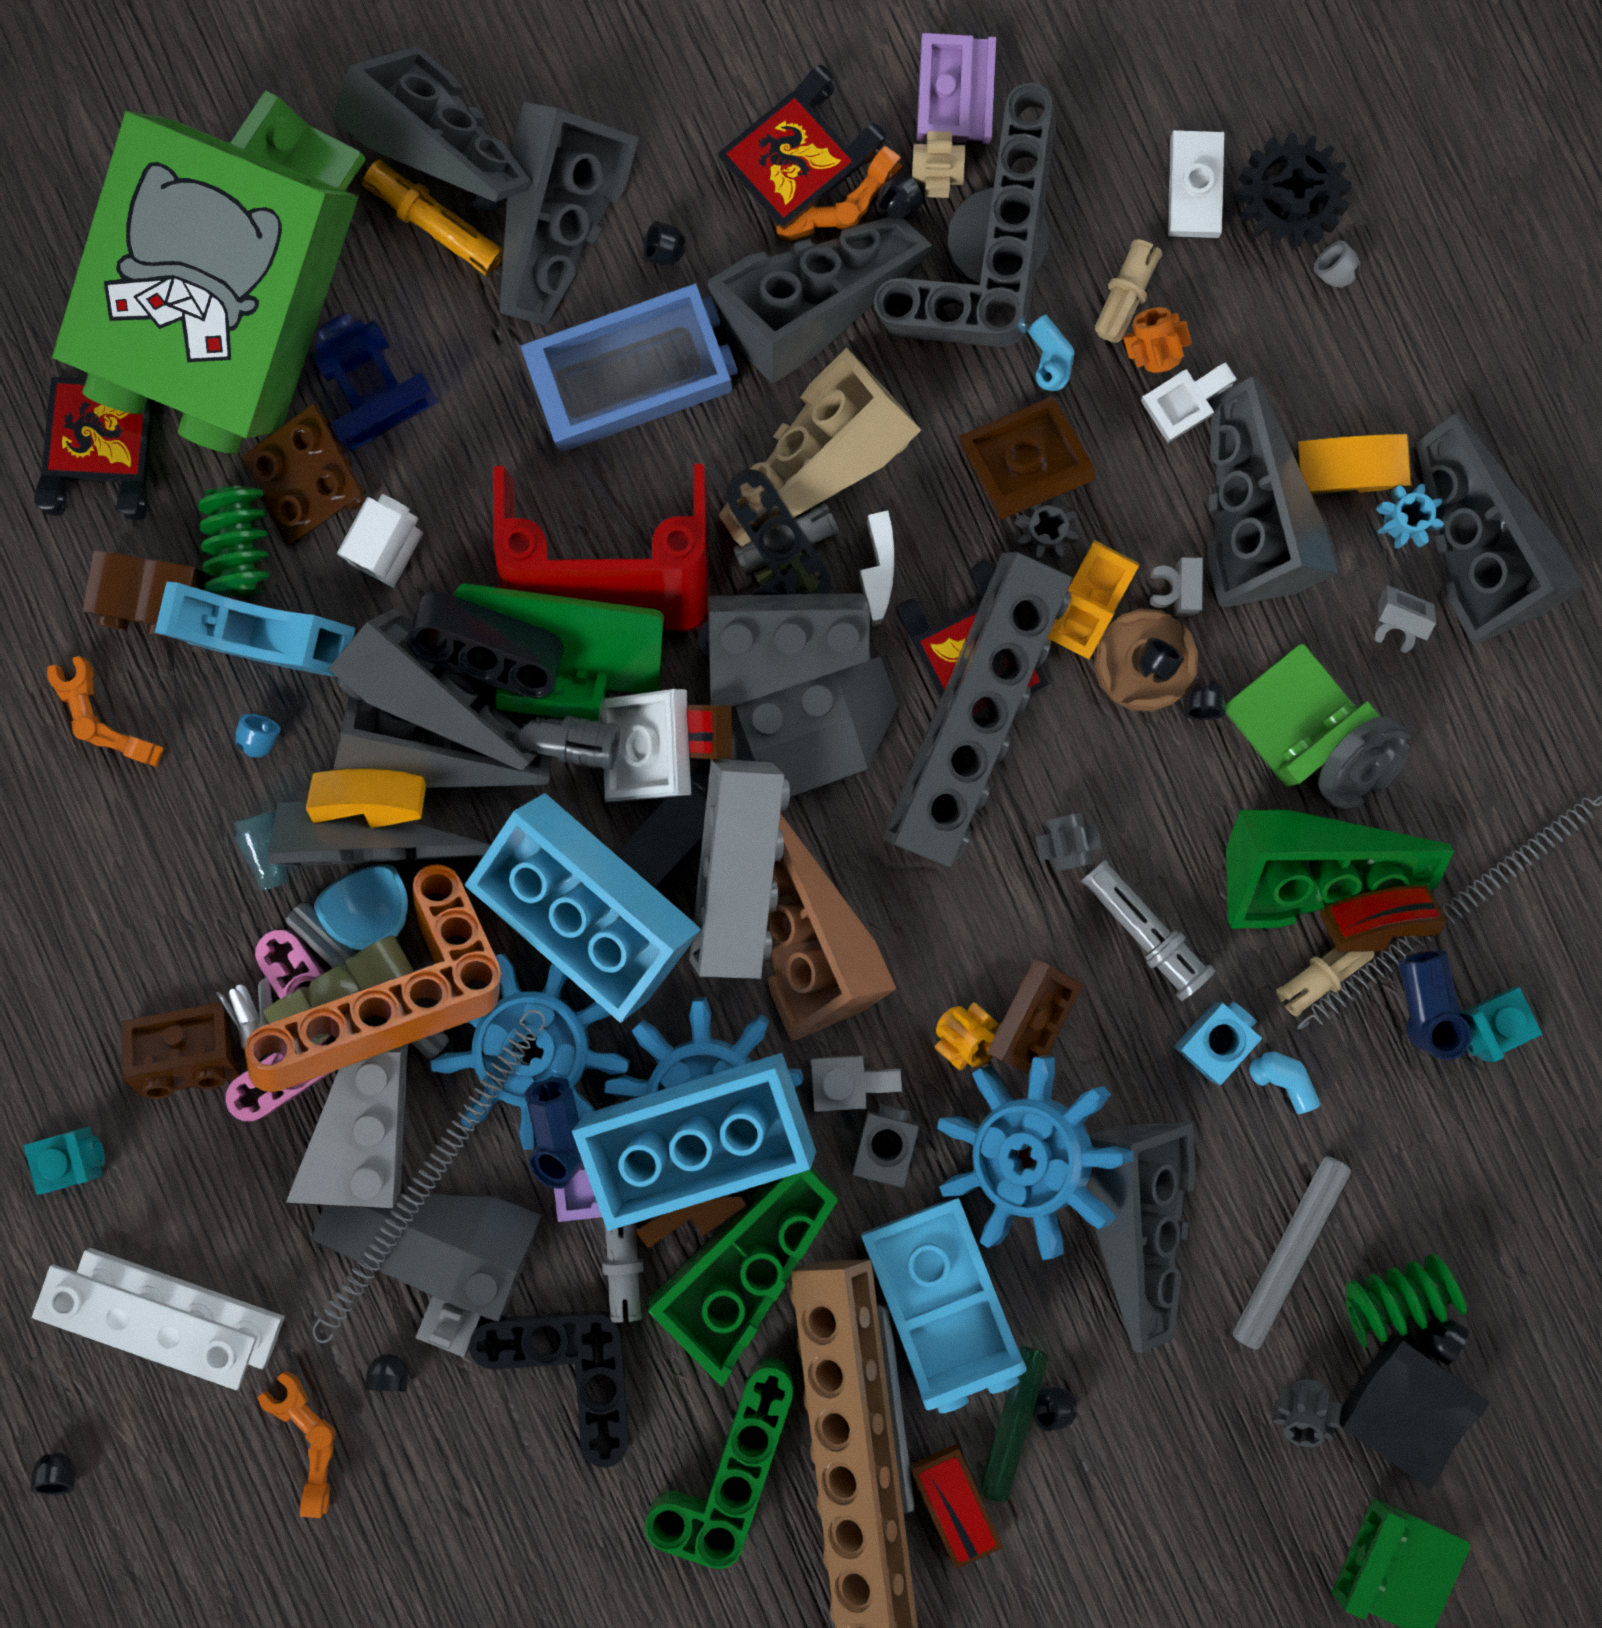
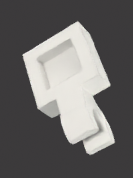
M1226 362L1197 381H1194L1187 369L1144 395L1141 402L1167 443H1170L1211 417L1214 411L1207 401L1232 387V383L1237 379Z

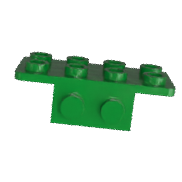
M466 583L460 584L454 594L455 597L548 630L561 640L564 647L554 689L550 694L542 698H529L498 687L496 692V709L565 718L568 715L579 719L587 718L591 721H600L607 689L638 694L659 690L664 615L659 610Z

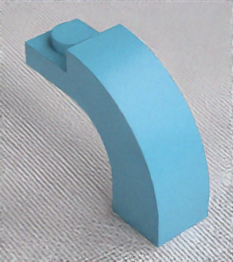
M166 582L154 633L237 657L337 677L328 668L352 641L355 627L316 615L262 607L181 583Z

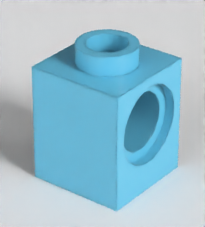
M1214 1001L1173 1048L1207 1079L1221 1086L1261 1041L1262 1037L1252 1029L1257 1021L1241 1006L1232 1002L1227 1007L1224 1003ZM1224 1024L1232 1033V1044L1225 1052L1216 1054L1210 1048L1209 1034L1213 1028Z

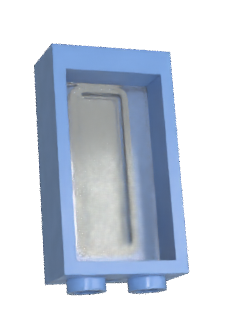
M695 283L520 346L553 440L560 453L732 392L730 376L737 374L738 371L729 345L718 346L713 328L721 325L711 296L701 299Z

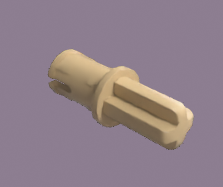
M1139 239L1133 240L1117 278L1109 281L1108 288L1111 292L1095 325V331L1100 338L1114 343L1121 341L1138 304L1146 301L1147 293L1145 289L1158 261L1162 257V251L1158 247L1154 248L1152 253H1149L1153 246L1152 243Z
M1335 947L1322 958L1314 956L1310 960L1311 966L1284 986L1276 989V994L1279 1000L1283 1002L1285 999L1290 1000L1300 992L1299 996L1284 1006L1292 1015L1297 1017L1303 1010L1330 990L1335 993L1341 989L1340 983L1373 959L1374 951L1338 952Z

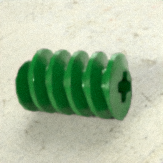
M227 486L206 490L204 494L208 496L199 501L198 509L201 513L210 517L200 522V530L204 534L213 537L202 542L201 550L214 558L204 562L203 571L217 578L206 582L204 591L224 597L263 595L266 592L257 589L256 583L271 578V572L255 568V563L269 558V552L254 548L253 542L268 537V532L253 528L252 522L266 517V511L251 507L250 502L264 497L265 491L241 486Z
M1436 1254L1425 1256L1424 1269L1415 1260L1405 1263L1404 1275L1396 1267L1386 1269L1384 1275L1385 1283L1374 1273L1366 1276L1365 1290L1355 1280L1347 1282L1345 1286V1303L1348 1317L1354 1333L1363 1348H1367V1331L1372 1330L1381 1342L1387 1341L1388 1324L1392 1323L1400 1335L1403 1336L1407 1334L1406 1318L1412 1317L1418 1326L1424 1329L1427 1328V1311L1432 1310L1440 1322L1448 1321L1446 1306L1452 1303L1461 1316L1467 1313L1465 1300L1455 1276Z

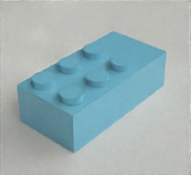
M546 793L513 811L465 883V886L620 1023L650 1000L702 930Z
M783 1053L584 1114L572 1130L607 1231L810 1170L816 1154V1149Z

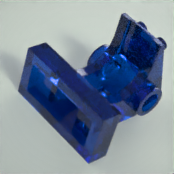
M344 312L319 327L320 329L315 331L319 338L316 339L314 345L317 352L313 353L312 357L327 382L335 377L337 378L353 408V411L331 422L340 441L350 451L439 403L436 394L422 373L400 384L382 352L389 348L390 345L375 319L366 324L361 314L352 318L350 313ZM373 359L386 383L360 396L348 373Z

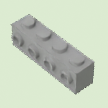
M711 759L693 921L702 930L691 943L689 958L699 977L761 979L763 962L770 960L772 936L771 932L767 930L768 914L775 911L778 901L777 883L775 880H772L774 862L782 859L784 849L783 832L778 830L780 810L785 811L787 809L790 798L789 781L784 779V774L773 762Z

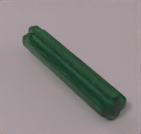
M1023 1346L1019 1351L1027 1371L1018 1376L1020 1382L1017 1385L1008 1389L980 1487L982 1496L995 1502L1004 1503L1009 1498L1048 1363V1355L1044 1351L1029 1346Z

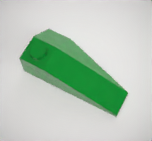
M1240 810L1226 847L1228 923L1231 929L1280 928L1296 924V915L1321 910L1323 907L1340 900L1370 891L1426 884L1430 890L1438 888L1454 850L1451 844L1292 810Z

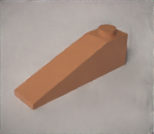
M780 813L778 830L783 832L784 849L782 859L774 862L772 880H775L777 883L778 901L775 911L768 914L767 930L771 932L772 936L771 957L775 976L768 977V983L772 999L790 1041H795L865 1011L897 988L876 941Z

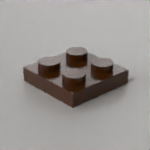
M1054 396L959 436L962 450L1000 520L1096 480L1094 465Z

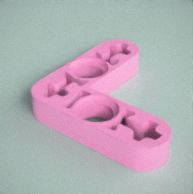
M273 930L266 933L256 946L255 958L280 999L295 992L302 983L313 981L325 973L305 941L297 933L290 930ZM275 940L279 944L290 943L293 950L288 954L289 961L295 969H300L306 964L309 972L295 976L285 985L282 978L292 973L285 963L271 962L270 956L275 952L272 943ZM332 1035L318 1045H327L326 1042L330 1040ZM273 1053L261 1061V1063L267 1065L276 1064L282 1061L284 1056L279 1053ZM246 1071L229 1085L226 1091L225 1103L229 1112L235 1118L242 1121H255L269 1115L330 1073L282 1090L284 1094L281 1097L278 1096L277 1091L266 1092L259 1097L258 1104L261 1108L257 1110L253 1105L244 1108L240 1102L246 1095L243 1088L245 1084L250 1089L256 1088L249 1079L248 1071Z

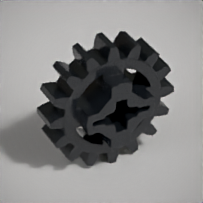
M1289 133L1283 147L1280 146L1274 137L1269 139L1264 147L1265 154L1255 150L1248 160L1251 167H1244L1239 175L1238 180L1247 186L1239 189L1236 201L1249 204L1240 217L1242 221H1249L1255 218L1258 224L1253 235L1256 238L1265 231L1272 234V247L1276 248L1283 237L1289 238L1292 250L1299 248L1304 236L1312 245L1317 244L1323 237L1322 229L1332 233L1339 224L1336 216H1342L1350 204L1340 197L1349 192L1352 184L1349 181L1339 180L1338 178L1347 167L1346 163L1338 162L1332 164L1329 158L1335 148L1330 145L1322 152H1319L1315 149V136L1311 135L1305 145H1298L1296 134ZM1280 163V169L1277 172L1278 176H1269L1267 180L1262 181L1263 174L1272 166ZM1287 185H1292L1293 190L1285 189V187ZM1294 193L1302 194L1300 199L1295 198ZM1325 202L1322 212L1316 217L1307 220V215L1310 212L1309 207H1317L1320 203Z

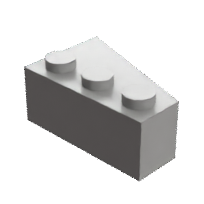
M408 1044L338 1070L286 1203L379 1208L394 1207L401 1191Z

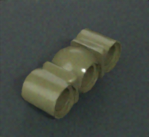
M388 936L367 946L354 955V957L347 959L345 964L332 968L318 976L310 983L309 987H301L295 992L277 1000L268 1006L263 1013L270 1024L410 974L414 970L395 936ZM318 1035L311 1042L318 1045L331 1035Z

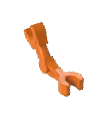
M884 145L871 162L867 171V177L856 190L847 196L845 202L836 203V206H813L785 230L777 226L779 239L789 242L798 240L799 238L815 234V228L837 227V229H847L858 226L860 218L868 211L873 198L879 192L882 184L903 169V166L899 163L901 157Z
M81 656L72 658L76 667V675L70 681H66L62 667L57 665L47 667V678L60 699L69 704L73 717L71 722L75 737L91 742L95 746L115 749L123 752L122 755L158 767L165 750L164 747L131 735L126 736L118 733L110 726L100 723L98 717L94 716L89 696L94 695V671L86 658Z
M285 1371L277 1377L287 1388L288 1394L285 1401H277L268 1390L261 1393L257 1399L262 1409L285 1422L292 1420L306 1434L305 1438L311 1444L308 1449L310 1466L308 1481L304 1486L301 1497L300 1517L322 1518L323 1514L328 1513L330 1485L327 1483L328 1467L333 1456V1442L336 1438V1431L326 1420H321L306 1404L310 1399L298 1377Z

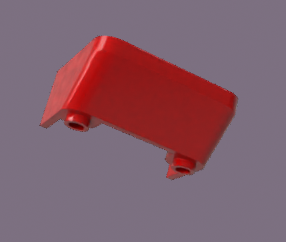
M694 464V516H675L661 522L653 534L652 558L548 560V542L545 533L535 522L529 519L515 518V482L504 466H493L494 552L500 588L656 609L664 615L663 632H689L699 627L705 616L708 615V478L704 464Z

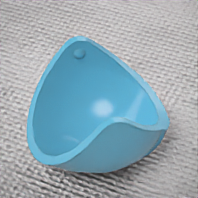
M377 864L353 871L330 884L317 897L314 908L328 934L340 943L347 945L348 948L363 950L385 937L392 935L396 937L400 933L406 922L408 897L396 868L389 864Z

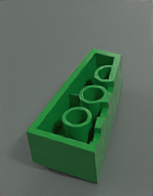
M811 1166L810 1170L768 1182L747 1202L744 1208L739 1210L649 1298L648 1312L721 1387H723L732 1373V1368L743 1350L748 1347L759 1324L772 1303L777 1300L784 1289L786 1281L798 1261L803 1258L838 1201L835 1189L813 1166Z

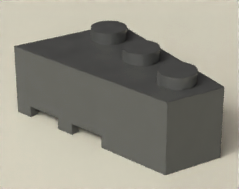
M864 593L708 596L710 705H732L733 707L869 661L870 609Z

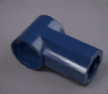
M1442 950L1422 951L1405 956L1403 960L1398 961L1410 1014L1407 1022L1409 1040L1417 1048L1443 1060H1454L1462 1056L1469 1048L1471 1029L1468 1022L1460 1016L1447 953ZM1444 1021V1035L1440 1040L1433 1043L1432 1032L1438 1023Z
M551 1076L546 1080L533 1082L524 1093L537 1145L536 1150L529 1158V1167L534 1176L544 1185L555 1189H562L571 1182L584 1164L572 1130L579 1122L573 1090L569 1088L568 1079Z

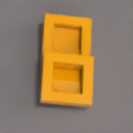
M1407 434L1351 436L1298 442L1300 471L1311 495L1350 490L1364 493L1390 490L1398 485H1401L1403 488L1412 487L1409 436Z
M1093 540L1069 585L1068 591L1071 592V599L1068 608L1059 620L1055 619L1048 639L1090 660L1114 615L1115 609L1136 573L1139 563Z
M342 769L313 773L306 810L313 824L364 814L371 829L418 820L422 816L426 782L423 776L384 769Z

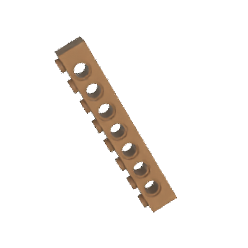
M871 1259L817 1261L792 1271L790 1295L796 1310L799 1334L797 1350L802 1359L805 1382L804 1405L809 1414L812 1438L810 1455L816 1470L818 1486L817 1510L822 1518L825 1542L823 1558L829 1574L832 1598L830 1604L831 1618L835 1623V1628H918ZM830 1311L833 1313L835 1317L836 1324L833 1322L831 1318ZM837 1365L840 1367L843 1377L840 1375ZM844 1418H845V1420L847 1421V1423H848V1425H849V1429L847 1428V1426H846V1424H845V1422H844ZM851 1472L854 1475L856 1482L852 1478Z

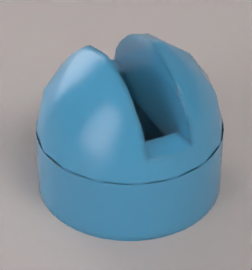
M245 714L239 719L235 742L239 749L244 751L247 756L260 758L271 753L277 743L281 729L275 721L257 714Z

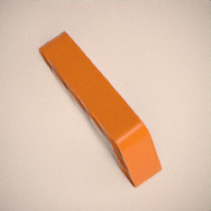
M428 865L417 873L413 882L414 917L435 965L254 1030L247 1038L245 1044L249 1079L254 1086L262 1091H281L480 1018L493 1011L499 999L500 966L461 880L454 870L445 865ZM439 893L448 898L442 901H432L426 898V896ZM452 936H460L465 938L467 942L453 945L446 942L445 939ZM477 979L487 983L488 986L475 990L465 986L464 983ZM428 997L436 1000L438 1004L433 1007L423 1008L417 1006L414 1002L420 998ZM375 1015L382 1016L388 1020L385 1024L376 1027L363 1023L364 1019ZM321 1034H329L337 1038L331 1044L323 1046L311 1042L314 1037ZM267 1053H279L284 1056L282 1061L272 1065L263 1064L258 1061Z

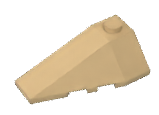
M846 348L806 388L800 397L806 403L791 426L782 423L773 437L778 443L766 462L757 463L751 469L764 473L771 480L795 517L884 467L896 454L902 452L921 429L896 399L857 357ZM747 482L740 486L742 496L737 501L740 504L749 501L759 515L758 520L750 522L753 527H756L765 516L780 511L777 506H774L767 513L760 500L759 494L764 490L761 485L757 488H752ZM727 502L719 517L734 540L740 546H744L751 542V539L731 511ZM774 525L767 530V532L778 527L779 525Z

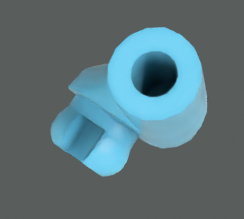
M1047 314L1032 323L1028 327L1027 332L1042 350L1039 368L1035 375L1038 385L1045 390L1059 391L1070 380L1075 353L1072 345Z
M1275 1051L1266 1052L1262 1057L1252 1060L1249 1070L1254 1082L1261 1086L1271 1082L1274 1085L1286 1088L1296 1114H1303L1321 1106L1307 1070L1300 1061Z

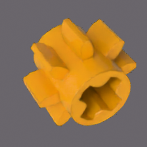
M975 1002L970 1005L968 1011L962 1006L952 1007L941 1016L937 1023L936 1034L941 1040L934 1047L958 1070L962 1071L967 1063L972 1067H981L994 1057L988 1054L987 1051L995 1037L994 1033L1000 1024Z

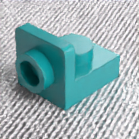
M1512 987L1460 1012V1016L1468 1022L1471 1029V1042L1467 1050L1472 1056L1478 1055L1480 1060L1495 1063L1504 1058L1503 1053L1543 1035L1520 987Z
M90 1126L23 1145L36 1195L103 1177L101 1166L105 1164L104 1149L99 1138L92 1136Z

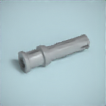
M1104 859L1080 882L1089 888L1114 918L1121 923L1147 952L1144 956L1147 960V965L1150 968L1157 967L1178 990L1176 993L1180 1001L1185 1000L1198 990L1216 970L1212 965L1205 966L1184 944L1186 937L1181 932L1178 933L1176 930L1170 932L1143 903L1141 898L1110 867L1109 862Z

